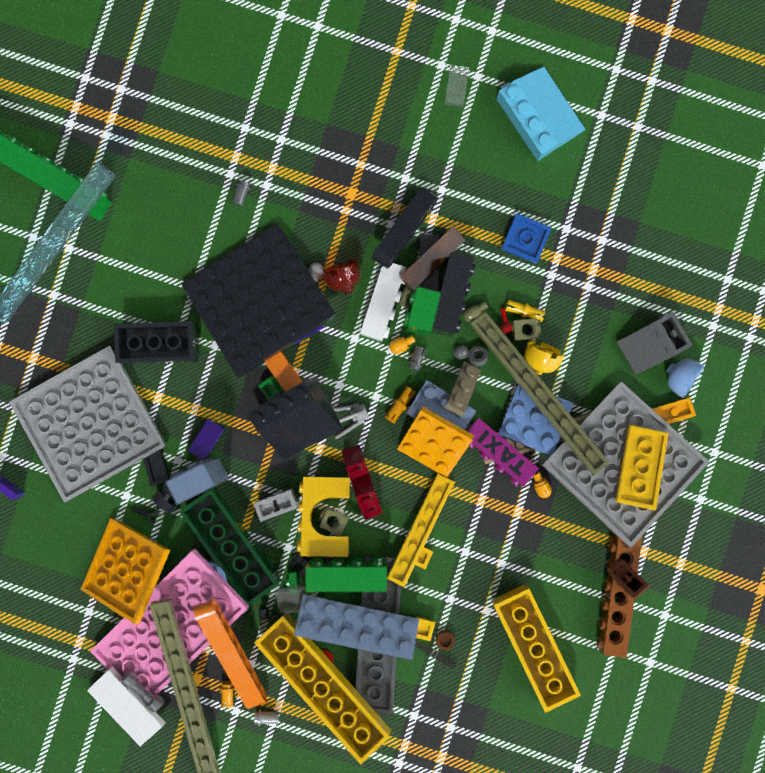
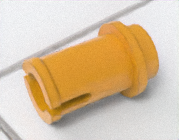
M223 681L220 686L222 691L221 707L225 708V704L226 708L234 706L233 690L235 687L231 681Z

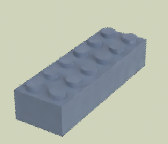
M302 595L293 636L412 660L419 619Z

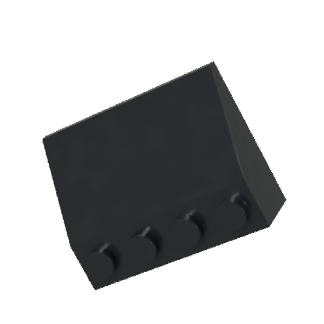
M317 376L303 381L248 413L256 431L284 459L344 429Z

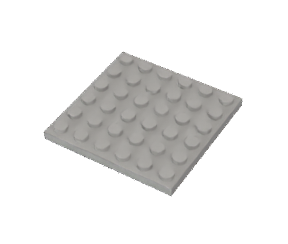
M112 346L104 348L9 401L64 502L75 498L167 446L123 365L115 363V351Z
M619 382L579 425L610 464L593 476L564 441L542 466L628 547H632L710 461L624 383ZM628 425L669 433L656 510L615 502Z

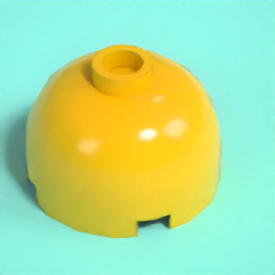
M529 340L524 357L536 374L551 373L558 369L565 354L560 355L561 351L546 343L542 342L541 345H537L535 340Z

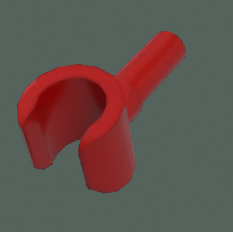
M500 308L504 324L499 328L504 335L511 333L512 325L508 322L505 308Z

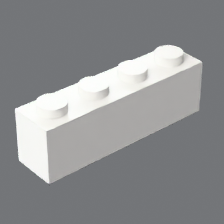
M394 263L389 269L382 266L360 335L381 342L383 338L387 339L390 331L387 325L389 320L393 321L396 310L393 307L395 302L399 303L402 291H399L401 284H405L399 276L406 270V267Z

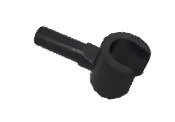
M137 507L133 510L148 517V521L153 524L157 523V520H153L151 515L160 516V513L156 510L149 512Z
M269 607L259 608L261 620H268L270 618L280 619L283 616L269 613Z

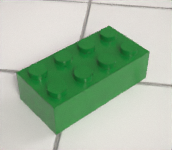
M314 557L312 560H309L306 566V592H387V560H383L382 557H372L371 560H363L362 557H352L351 560H344L343 557H333L332 560Z

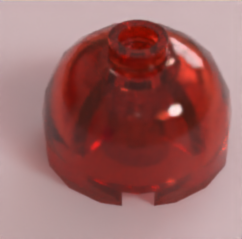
M357 259L347 260V265L339 263L326 269L321 275L327 287L336 292L343 291L344 294L354 291V286L361 279V270Z

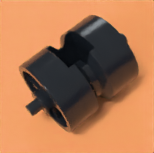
M171 476L163 484V489H158L152 496V500L157 505L156 509H162L167 513H171L178 506L166 483L172 479Z

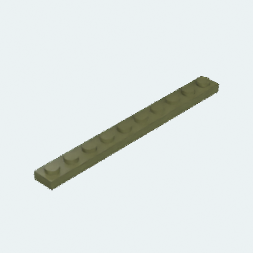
M486 311L472 321L470 326L589 472L594 476L610 464Z
M168 598L152 601L150 609L197 772L220 773L172 600Z

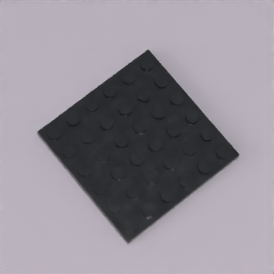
M278 222L181 283L237 378H240L337 316Z

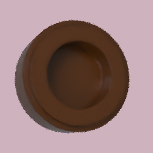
M441 630L436 635V644L441 650H450L455 644V637L451 631Z

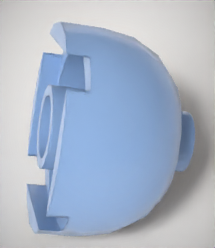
M682 359L677 364L672 363L666 371L669 374L667 379L668 386L682 398L685 397L694 385L696 378L701 374L704 365L693 359Z

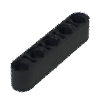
M421 187L375 249L371 259L389 269L431 212L439 197L426 188Z

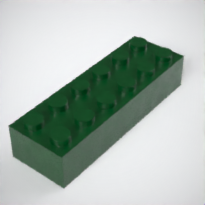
M216 487L211 488L179 511L216 565L225 573L226 579L233 589L249 606L280 584L282 579Z

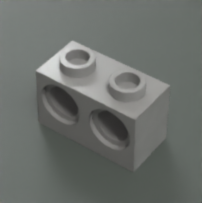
M291 488L260 499L254 503L261 522L297 509L299 504L295 492Z

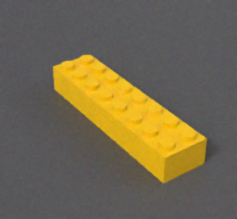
M286 612L254 643L361 765L390 738L391 729L312 639L293 636L296 621Z

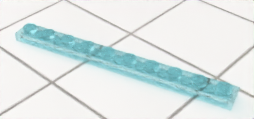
M101 162L95 164L0 294V321L2 323L9 321L116 177Z

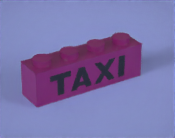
M477 418L467 430V432L474 435L469 447L471 449L473 447L477 448L480 451L479 455L484 460L488 461L490 459L495 464L493 467L498 472L508 474L510 476L508 480L515 486H525L539 469L481 419Z

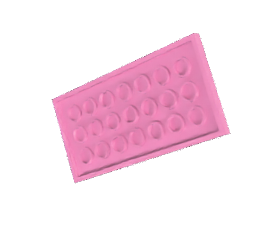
M196 549L191 551L154 588L140 624H133L123 618L90 651L107 670L113 667L122 677L129 671L138 675L137 680L154 695H157L169 684L171 679L150 609L152 601L171 598L189 664L210 645L195 618L194 605L214 598L229 625L249 607L241 596Z

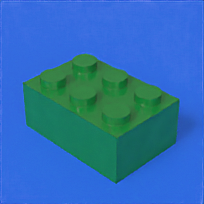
M417 287L416 292L412 291L408 307L412 308V311H407L404 326L407 327L406 332L429 337L441 295L440 292Z

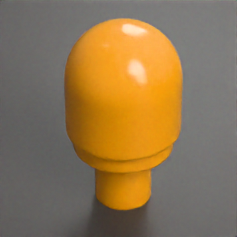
M413 335L404 338V336L398 337L391 341L389 349L393 354H400L409 348L408 345L416 341Z
M536 472L533 475L536 493L541 498H547L552 493L551 486L546 478H542L540 472Z

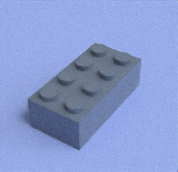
M211 457L190 465L188 469L180 470L170 475L172 479L166 483L176 503L179 504L228 480L229 477L220 459L213 460Z

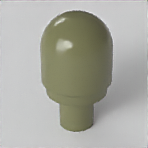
M485 301L479 305L472 304L467 307L463 313L464 320L472 322L482 315V311L488 308Z

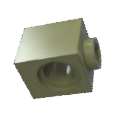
M536 318L511 322L513 341L539 338L538 334H541L540 323H537ZM523 325L530 327L531 332L529 335L522 332Z
M328 507L327 511H322L318 521L321 522V528L341 536L349 516ZM335 516L338 519V524L330 525L328 517Z

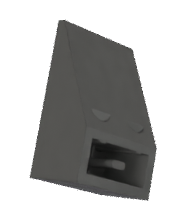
M674 312L661 316L616 342L635 375L693 346Z

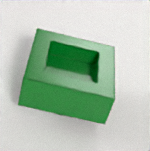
M274 375L258 386L268 401L284 391Z
M290 569L289 575H286V587H290V593L298 592L300 588L298 569Z

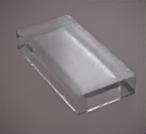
M450 65L445 105L464 106L468 67Z

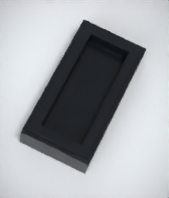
M160 449L143 459L151 487L163 484L169 478L163 452Z

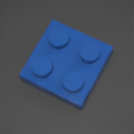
M516 213L501 250L537 264L552 228Z

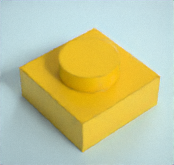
M423 547L415 565L426 569L433 551Z
M416 616L419 619L416 638L431 641L435 621Z

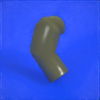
M407 286L402 291L399 306L402 307L409 306L412 291Z

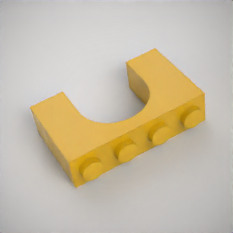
M303 477V482H300L299 492L303 493V499L299 501V513H302V520L298 521V532H301V540L297 542V552H300V556H349V537H328L319 534L312 525L311 515L317 503L324 499H350V478Z

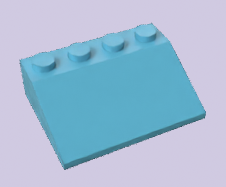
M545 67L514 80L498 92L497 101L537 161L585 131L584 126Z

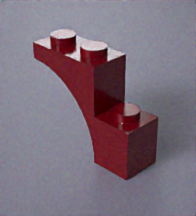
M360 445L342 450L345 467L351 479L354 494L364 519L383 514Z

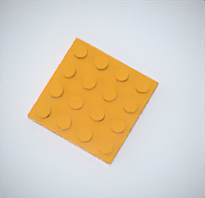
M110 518L80 590L133 624H140L170 549L121 521Z

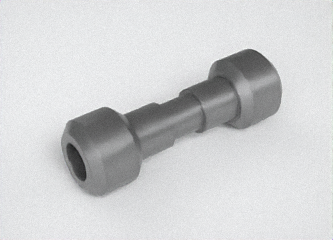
M133 671L127 672L121 679V684L140 694L142 699L147 702V708L152 712H156L163 705L164 699L159 694L154 695L143 687V684L137 680L138 675Z

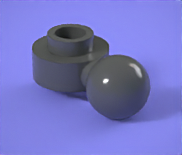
M460 344L454 348L453 354L457 359L462 360L467 357L474 366H483L488 361V352L484 347L476 346L468 350L465 345Z

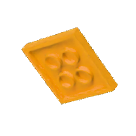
M422 407L397 450L447 478L472 442L474 435Z

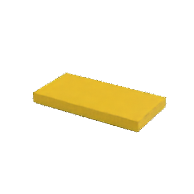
M628 425L615 502L656 510L668 432Z

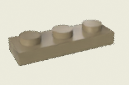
M465 361L463 362L444 408L461 417L463 416L480 375V369Z

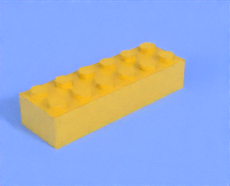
M523 584L492 599L493 606L545 713L581 696L529 587Z

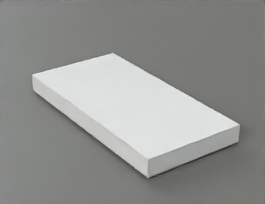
M111 667L87 691L130 737L141 746L162 728L166 722L156 712H152L147 708V702L131 688L124 687L121 684L123 677Z

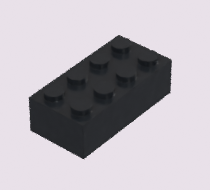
M454 252L450 253L440 288L441 295L431 332L449 337L459 332L462 322L458 320L459 315L464 313L466 301H463V299L469 293L471 286L468 279L474 274L476 266L473 263L474 257Z
M197 323L114 324L115 363L198 362Z

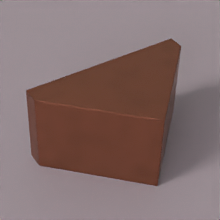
M623 559L618 561L608 571L623 590L635 600L650 587Z

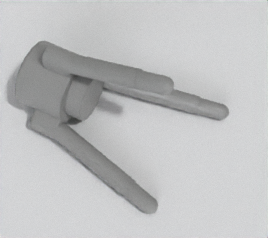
M356 403L354 405L333 408L334 411L351 410L350 415L339 418L340 422L349 419L357 421L337 434L335 439L345 435L358 425L365 423V419L369 417L364 404L359 405Z

